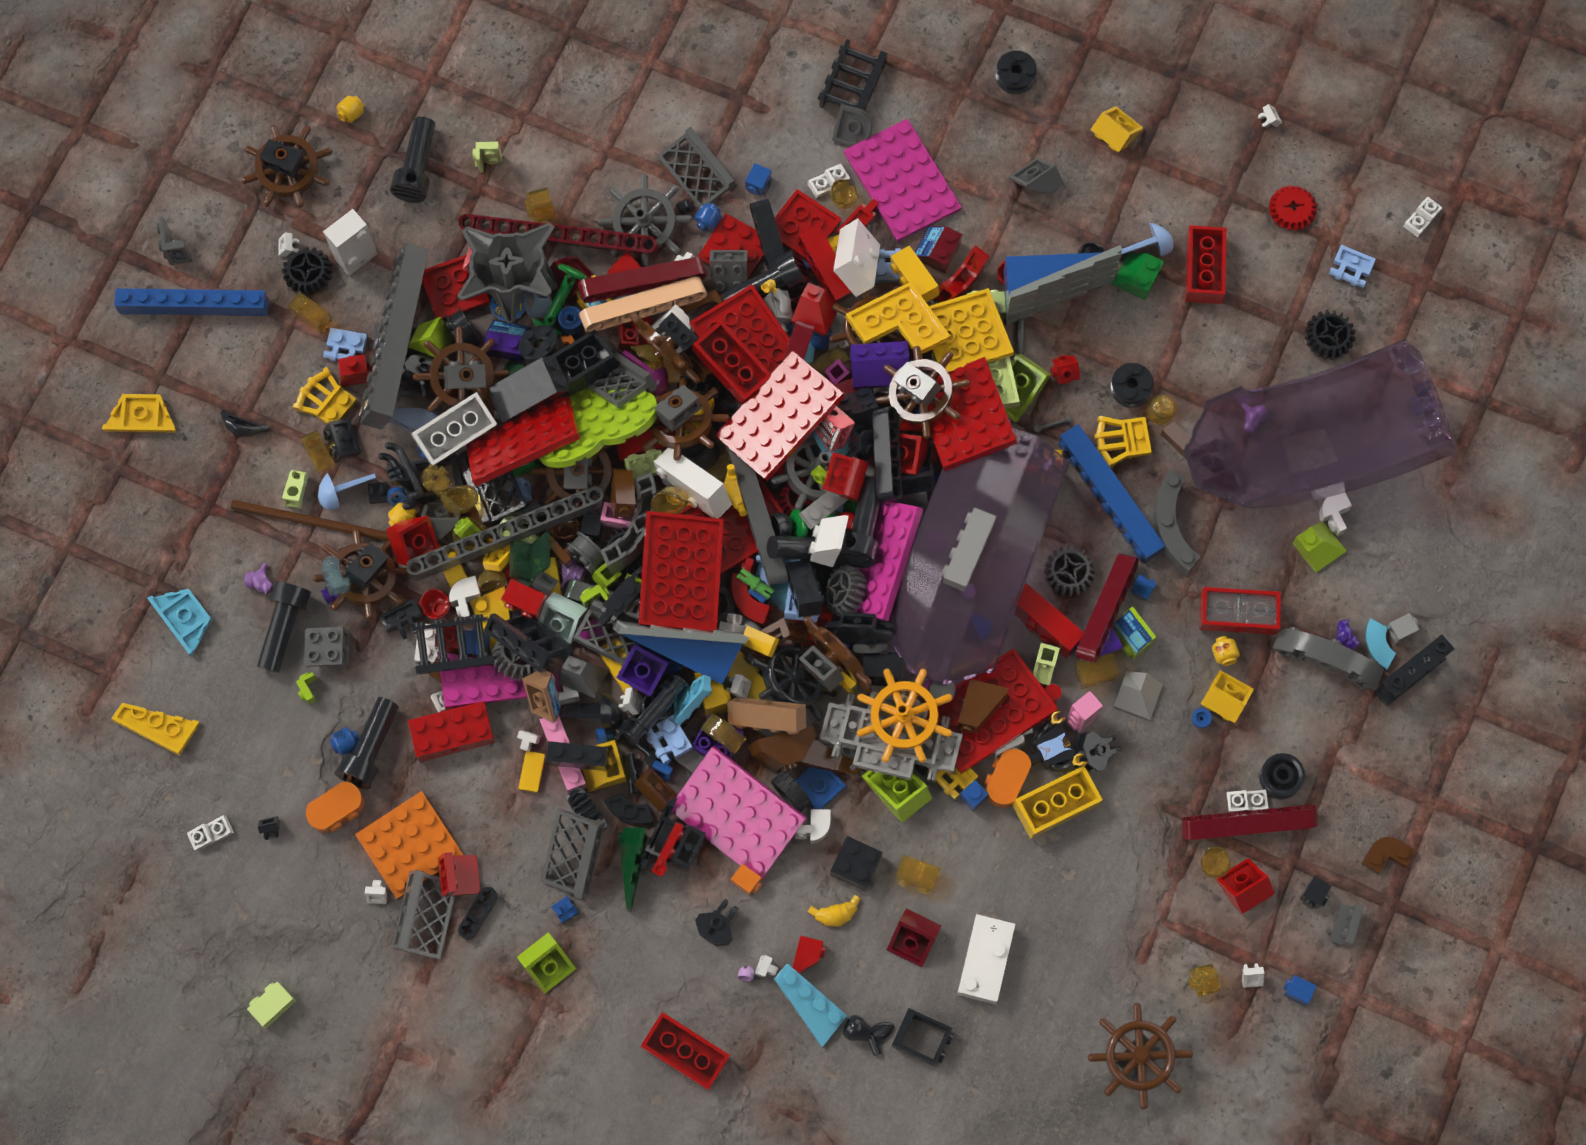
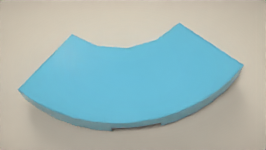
M1370 618L1366 626L1365 642L1371 658L1376 660L1378 665L1386 671L1396 652L1389 647L1386 641L1388 627Z

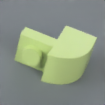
M1044 643L1040 644L1033 670V675L1039 683L1050 685L1060 648Z

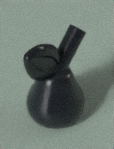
M852 1015L844 1025L843 1034L850 1041H868L873 1056L881 1054L876 1041L887 1038L893 1030V1024L880 1022L871 1027L862 1017Z

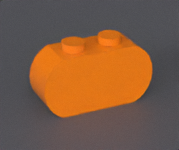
M1008 749L1002 753L1001 757L997 756L992 766L995 770L992 775L988 774L984 784L987 785L986 792L989 794L987 799L998 808L1012 806L1030 771V758L1019 749Z
M341 782L308 804L306 808L307 821L318 832H335L342 827L341 824L347 820L352 821L359 816L358 813L364 807V797L354 784Z

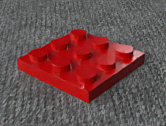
M796 189L775 216V221L782 245L789 250H796L800 257L806 260L796 243L798 236L819 224L828 240L842 222V218Z
M725 213L697 256L702 259L705 265L710 267V250H748L747 281L764 257L756 229Z
M466 255L424 269L422 278L424 288L435 317H441L443 321L447 320L445 315L451 316L458 311V307H460L463 313L490 304L487 293L463 301L457 296L469 276V272L463 270Z

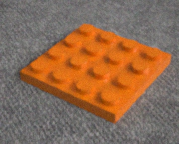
M422 791L355 834L397 900L405 894L410 871L419 870L435 876L439 873V856L448 852H452L453 856L463 855ZM424 878L423 883H425L429 879Z

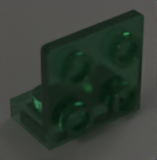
M545 533L531 544L516 539L510 542V577L530 582L549 568L551 564L549 533Z

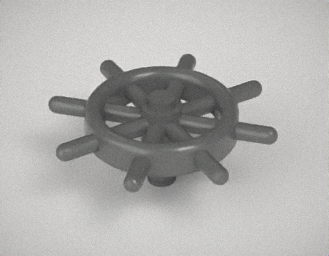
M642 174L641 189L631 191L625 196L614 187L610 189V193L619 202L615 207L613 218H600L597 220V224L599 226L613 225L615 232L624 233L622 225H635L628 233L637 234L641 230V235L647 236L648 230H650L657 237L655 240L658 242L659 248L666 245L674 254H678L680 251L679 247L670 240L675 231L676 223H690L692 217L690 215L676 216L675 210L669 200L679 191L677 185L672 186L663 195L656 190L648 189V175ZM648 198L658 201L648 211ZM641 199V207L636 208L632 202ZM664 206L667 216H655ZM625 209H628L635 216L622 218ZM667 223L664 232L654 225ZM630 239L627 242V247H633L636 242ZM647 242L645 249H652L654 242ZM611 250L610 254L616 256L620 251ZM641 254V266L647 267L649 265V255Z
M806 438L784 462V474L771 479L773 484L787 481L791 489L799 495L795 505L796 510L803 508L806 499L816 501L827 492L822 490V485L819 483L820 490L812 489L815 480L810 473L818 465L827 472L831 455L828 452L822 451L815 458L812 449L820 451L821 449L814 438ZM804 450L808 458V461L799 457L797 454ZM794 463L806 469L795 471ZM807 476L808 479L804 485L799 478ZM834 510L831 515L836 514L837 510Z

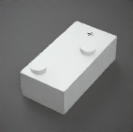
M354 209L323 231L335 261L348 276L378 254L367 224Z
M859 219L840 229L833 270L856 297L874 287L880 249L878 241Z
M476 392L417 429L411 435L430 465L433 466L497 425V423Z
M667 448L654 461L657 468L656 473L660 476L663 484L685 498L692 507H698L712 518H719L732 505L724 484L683 455H681L679 461H675L673 459L674 449Z
M976 914L957 995L996 1005L1015 928L1014 923Z

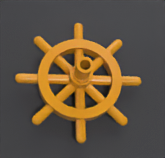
M885 669L883 674L888 686L882 689L875 699L864 694L857 696L860 702L872 706V725L859 729L857 736L863 737L876 732L877 736L887 744L882 756V761L885 763L890 760L895 748H914L919 762L923 763L926 761V756L921 745L934 732L945 737L952 736L951 730L937 725V706L950 702L953 697L951 694H946L936 699L933 698L930 692L922 686L927 675L926 669L919 671L915 683L908 681L895 683L890 669ZM910 691L906 703L903 702L899 692ZM892 695L896 707L888 705L884 701ZM918 695L926 701V703L912 708ZM880 710L894 715L884 720H879ZM930 710L929 721L915 716ZM897 723L892 736L883 730V728ZM912 723L924 727L925 730L917 736ZM904 726L910 739H899Z

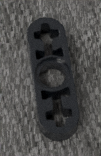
M483 888L458 927V933L463 939H473L498 900V894L494 888ZM492 892L493 899H488L485 903L486 906H489L487 909L483 905L478 904L479 901L484 903L486 899L485 893L489 894ZM476 908H481L484 911L480 919L473 917V911ZM469 918H471L473 922L478 923L477 926H475L474 924L471 926V930L473 931L471 934L467 933L466 935H464L465 932L463 931V928H468L471 924V922L468 921Z

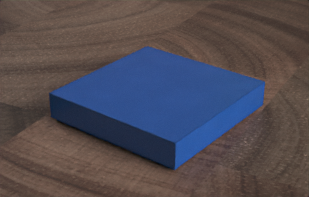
M811 767L795 780L810 798V805L813 809H823L846 788V785L834 772Z

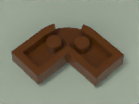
M548 536L543 540L545 547L567 569L573 565L571 560L573 556L566 548L562 549L563 547L556 539L554 540L551 536Z
M1383 837L1370 847L1361 864L1377 874L1381 872L1388 858L1406 868L1416 850L1396 838Z

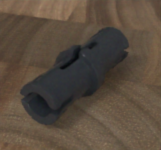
M630 753L627 754L628 756L625 754L622 758L624 760V775L627 778L629 794L640 793L641 791L634 785L638 775H640L636 767L635 754Z

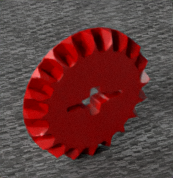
M1289 185L1276 190L1269 202V213L1273 221L1280 227L1293 231L1301 230L1308 227L1314 221L1317 214V204L1315 197L1305 187ZM1291 203H1294L1295 206H1298L1295 211H1293L1292 208H1289L1291 206Z

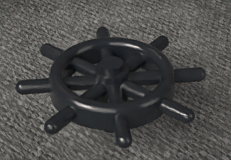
M794 642L793 645L780 648L777 644L773 656H768L765 662L755 658L751 659L750 664L763 670V680L767 689L759 693L760 699L764 700L772 696L778 702L805 704L806 709L809 708L817 721L823 719L815 703L821 698L823 693L835 697L837 691L833 689L830 692L805 668L801 669L799 667V662H801L799 658L806 652V650L801 648V643ZM786 657H791V658H792V664H791V665H790V663L788 662V660L786 659ZM777 659L784 669L775 666ZM807 674H810L811 680L806 678ZM776 675L781 677L779 682L777 681ZM804 686L812 689L811 695H809ZM796 691L799 692L803 700L796 699Z

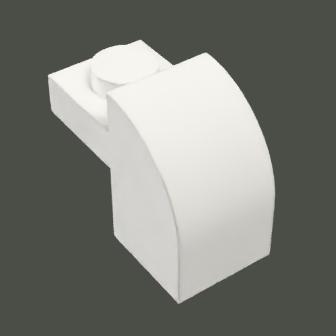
M1344 489L1329 495L1319 511L1320 521L1325 522L1328 520V526L1332 532H1335L1336 536L1342 535L1346 531L1347 527L1340 515L1349 511L1352 506Z
M472 576L458 581L450 591V603L452 607L456 606L458 617H464V620L471 619L467 603L481 597L476 577Z
M811 809V825H802L794 835L795 839H807V836H811V844L819 843L825 839L830 830L831 810Z

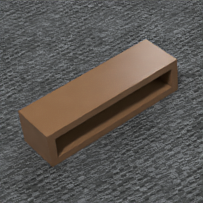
M736 697L727 702L728 724L736 725V728L753 727V730L770 729V732L787 731V734H798L800 730L806 728L805 704Z

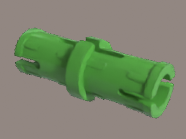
M745 568L740 572L746 577L742 574H738L736 577L749 585L752 591L756 590L767 600L771 595L765 590L771 594L775 591V589L762 582V578L759 576L758 578Z

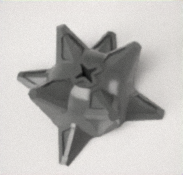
M547 223L525 233H497L494 235L466 227L462 230V233L472 253L470 255L468 280L457 295L458 298L463 301L483 293H488L494 297L506 322L514 323L525 293L531 292L548 297L552 293L551 290H555L558 287V282L542 251L555 227Z

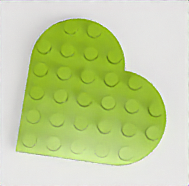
M587 387L582 388L570 396L580 439L539 457V460L548 467H569L576 465L575 461H581L585 457L589 459L604 445L626 442L625 439H629L635 434L638 437L649 429L658 417L655 411V407L658 405L655 397L651 393L643 391L618 409Z

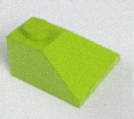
M1323 521L1299 534L1292 543L1315 573L1347 552Z

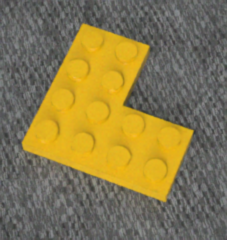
M911 282L846 314L847 321L864 344H869L898 329L912 349L914 346L921 348L922 355L950 340V334Z

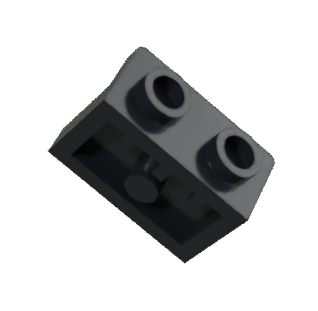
M350 419L328 422L323 430V436L328 442L329 454L333 457L334 463H339L341 458L360 455L361 450Z

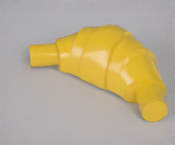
M729 464L723 484L732 506L739 511L740 516H746L747 510L741 494L735 466Z
M854 895L850 902L831 905L820 910L810 906L808 913L825 926L840 927L851 921V918L858 909L857 905L861 898Z

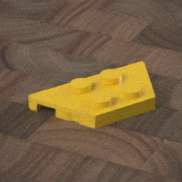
M122 394L117 406L110 413L111 417L102 426L104 432L176 433V428L160 394Z

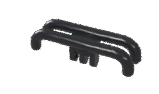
M387 442L385 448L396 452L403 466L400 467L398 461L387 453H380L378 458L391 464V466L386 468V472L393 485L402 486L409 503L403 504V509L412 510L416 507V500L423 496V488L405 451L399 445ZM410 483H412L416 492H412Z

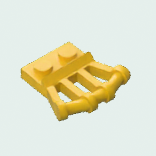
M325 367L322 372L309 377L307 384L299 389L297 401L293 404L292 409L314 415L328 424L331 421L342 420L358 400L341 386L337 385L330 371ZM328 378L334 390L330 392L318 382ZM313 387L327 396L324 402L310 393ZM305 398L311 400L319 408L313 409L303 406Z
M1098 416V427L1094 435L1098 443L1096 448L1110 468L1126 458L1151 455L1152 451L1145 417L1118 420ZM1107 424L1121 427L1122 429L1104 432ZM1123 436L1124 442L1105 445L1104 439ZM1125 449L1124 453L1116 456L1113 459L1107 452L1112 450Z

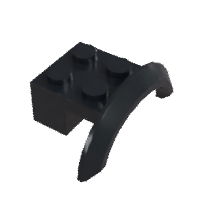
M673 798L667 802L640 859L642 869L646 868L651 855L659 856L676 821L669 819L678 798ZM690 825L683 827L684 835L681 841H676L673 846L676 849L671 860H666V862L686 871H689L706 835L705 832Z

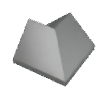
M1126 671L1114 708L1151 720L1163 684L1147 673Z

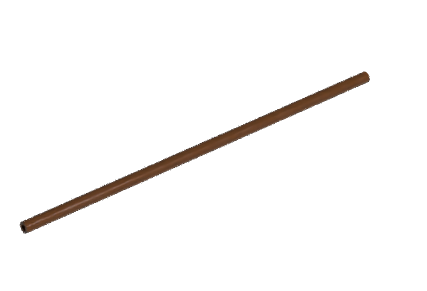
M232 500L231 509L349 534H352L354 530H359L360 536L389 541L387 532L237 500ZM438 542L439 548L448 545ZM485 555L477 557L474 560L483 561ZM512 558L506 565L538 573L536 562ZM558 567L559 577L563 578L562 568Z

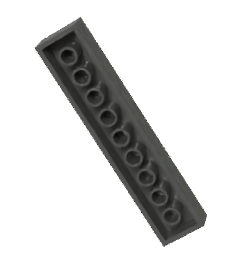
M409 243L399 250L398 256H395L392 262L394 271L391 272L388 283H391L390 289L388 288L386 291L385 299L387 303L383 306L381 316H384L383 322L381 321L378 326L380 335L375 341L374 349H376V353L372 356L370 365L373 366L372 372L370 371L367 376L366 382L369 385L368 389L366 388L364 391L363 399L365 403L361 406L359 416H361L360 424L380 430L393 417L428 255L427 249Z

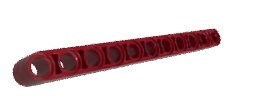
M463 214L458 220V225L462 230L465 229L464 224L466 220L471 219V228L492 235L497 233L514 234L518 232L521 226H526L527 232L547 224L473 214ZM489 221L490 227L487 230H483V224ZM508 224L507 231L501 232V226ZM552 224L555 228L546 242L620 252L628 251L629 253L654 255L659 250V244L652 236ZM562 230L561 238L556 239L554 236L555 232ZM579 232L581 234L580 239L573 241V235ZM593 235H599V240L596 243H591ZM617 237V243L609 245L610 238ZM630 239H635V245L631 248L627 247V242ZM653 241V248L650 250L645 249L646 243Z

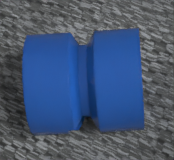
M574 306L563 308L558 315V320L562 333L567 337L572 335L573 338H576L583 333L584 326L579 317L581 311Z

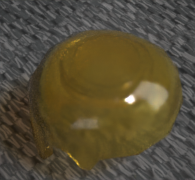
M838 179L833 182L830 189L832 203L843 209L855 205L858 198L856 187H853L847 179Z
M1160 394L1149 401L1146 414L1153 423L1163 425L1172 420L1176 414L1177 407L1175 401L1170 396Z
M484 570L478 578V588L482 592L486 590L492 592L507 585L506 575L502 571Z
M1214 846L1205 850L1201 858L1203 873L1210 878L1218 879L1225 876L1230 870V857L1223 848Z

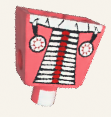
M836 406L817 426L815 431L828 451L833 452L845 446L855 422Z

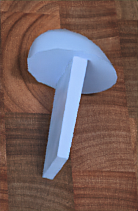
M1149 223L1153 237L1123 248L1121 255L1156 244L1160 256L1163 257L1172 252L1174 240L1164 227Z
M326 473L319 485V503L326 510L339 509L340 505L336 493L374 480L376 478L375 473L337 486H333L330 476Z

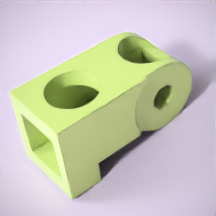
M290 471L282 496L285 506L302 509L303 496L308 480L307 472Z

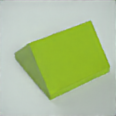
M438 317L418 325L408 348L435 357L424 346V342L429 340L441 350L452 344L454 336L443 319Z

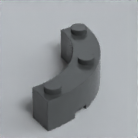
M1170 468L1157 494L1154 507L1155 532L1165 544L1164 552L1169 558L1170 563L1187 577L1197 564L1200 556L1186 543L1176 520V501L1186 479Z
M651 472L634 479L638 504L633 519L628 526L629 529L622 538L619 537L615 542L600 550L611 576L629 566L643 553L646 512H660L659 492Z
M1289 627V629L1280 628L1273 649L1283 657L1301 661L1308 658L1314 660L1317 666L1332 672L1339 670L1345 674L1344 678L1362 689L1376 690L1384 671L1376 660L1367 658L1341 645L1342 643L1336 639L1328 640L1302 632L1295 627Z

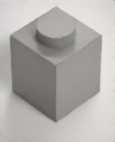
M1410 613L1387 625V631L1395 644L1415 635L1419 631V623Z

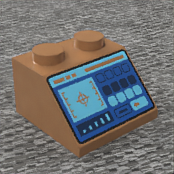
M535 671L522 679L531 712L551 722H555L561 709L560 695L555 687V678L548 671L541 673Z

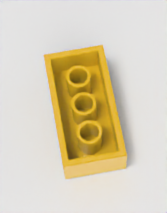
M1082 766L1015 799L1012 806L1028 836L1032 839L1099 806L1103 799L1085 766Z

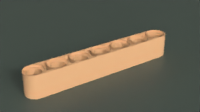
M692 277L586 308L579 313V317L586 332L589 333L594 329L599 331L632 321L630 316L633 313L637 314L640 318L667 311L675 304L681 307L701 301L707 296V292L700 277Z

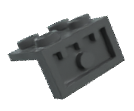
M159 217L157 231L159 235L161 234V240L158 241L160 252L163 251L164 259H167L170 265L192 262V255L184 240H172L171 230L164 217Z
M710 250V292L716 289L718 294H723L747 281L748 250Z
M344 627L307 628L305 630L304 665L306 667L337 666L340 670H348L349 632Z

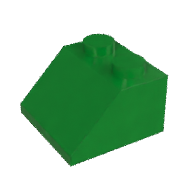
M1128 252L1112 285L1146 300L1162 270L1164 261L1148 253Z

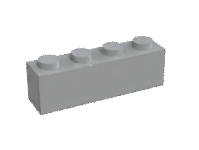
M975 507L972 513L968 512L964 521L967 524L965 530H960L957 537L959 544L957 548L953 547L949 558L952 560L949 566L945 565L941 576L944 577V584L963 592L966 591L995 524L996 516Z

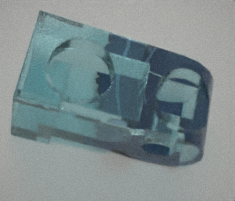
M334 556L325 557L321 572L330 596L348 592L351 583L348 577H342L339 569V560Z

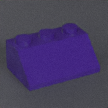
M908 341L850 345L853 389L890 387L893 377L885 372L883 367L888 364L898 371L906 362H909Z

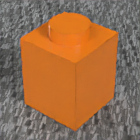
M743 863L730 879L732 884L749 896L752 893L756 894L762 886L760 883L762 881L761 877Z

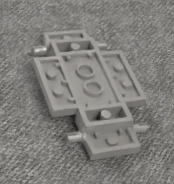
M872 691L870 697L875 699L878 692ZM847 694L845 704L829 703L819 740L834 746L831 757L835 758L836 755V759H839L841 748L854 749L856 753L853 767L911 780L914 764L929 768L927 780L930 781L932 776V782H935L937 771L954 773L963 734L952 732L951 737H945L934 732L921 745L926 756V761L923 763L919 762L914 748H895L890 760L885 763L882 761V756L887 744L877 736L876 732L863 737L857 736L859 729L872 725V706L868 705L867 709L853 706L856 697L853 694L852 696ZM889 696L884 701V703L896 707L893 696ZM915 701V703H914V705H913L912 708H914V707H916V706H919V705H921V704H924V703L916 702V701ZM880 710L879 720L881 721L894 715ZM928 710L915 716L926 720ZM943 716L941 726L948 729L951 718L947 717L946 720V716ZM897 723L885 727L883 730L892 736ZM912 723L917 736L925 730L924 727ZM905 726L899 739H910Z

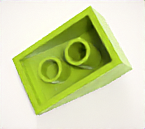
M1021 353L1016 354L1011 361L1020 406L1005 408L1007 416L1016 423L1051 376L1049 372Z
M870 770L862 775L865 782L890 812L902 823L932 800L927 785L913 772L911 780Z

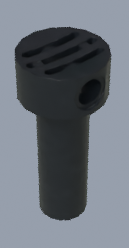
M420 116L414 119L403 168L395 170L390 191L393 196L405 202L419 203L427 197L430 179L425 174V168L436 126L435 122L427 117Z
M792 249L776 257L777 266L724 292L722 295L725 301L753 284L759 295L764 298L770 292L765 293L761 289V285L769 279L775 281L777 289L787 286L791 291H795L807 285L808 282L810 283V276L802 258L796 250Z
M869 476L864 478L851 531L844 534L838 559L849 566L868 568L873 566L876 560L879 544L873 539V534L881 505L877 497L876 477Z
M771 536L767 541V554L771 559L810 560L812 553H809L811 542H815L816 537ZM837 557L833 567L825 566L828 568H839L841 565L845 566L847 564L840 561Z
M274 581L273 591L269 600L276 604L256 667L279 673L298 610L306 611L311 591L289 583Z
M383 697L377 698L352 754L342 755L341 763L334 772L338 778L344 782H350L358 788L370 789L372 787V781L379 771L373 763L399 708L395 702Z

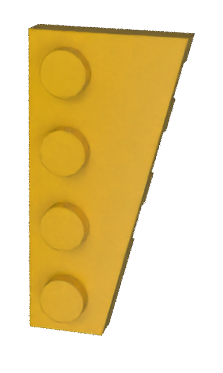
M505 586L470 601L474 614H483L484 617L489 619L490 614L496 613L504 620L510 619L509 609L505 608V604L501 601L506 590ZM490 636L491 652L493 650L495 643L497 642V640L494 639L492 636Z
M121 703L111 718L113 722L178 756H180L200 725V722L196 720L190 721L183 717H174L159 711L153 712L146 708Z

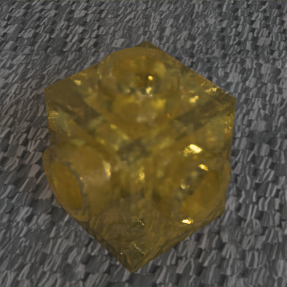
M436 464L425 468L424 474L421 476L424 480L422 484L429 492L433 490L438 496L453 484L447 477L449 475L448 471L443 466L438 467Z
M1213 964L1189 970L1191 978H1188V984L1198 997L1221 991L1219 975Z

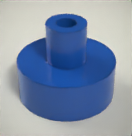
M393 487L387 493V500L391 506H396L400 502L406 503L407 498L402 488Z
M1204 708L1195 710L1191 717L1192 724L1199 729L1208 727L1212 720L1211 713Z
M603 728L595 729L598 744L614 739L612 732L605 733Z

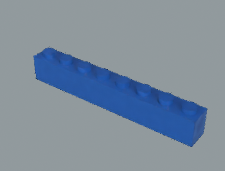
M116 288L114 306L119 314L268 316L269 298L265 290Z
M1077 424L1061 434L1058 441L1059 448L1070 457L1071 465L1074 468L1077 467L1080 471L1081 479L1084 483L1089 484L1092 495L1095 498H1099L1105 513L1111 515L1114 526L1117 529H1121L1124 540L1135 549L1136 557L1146 563L1163 552L1165 544L1081 426Z

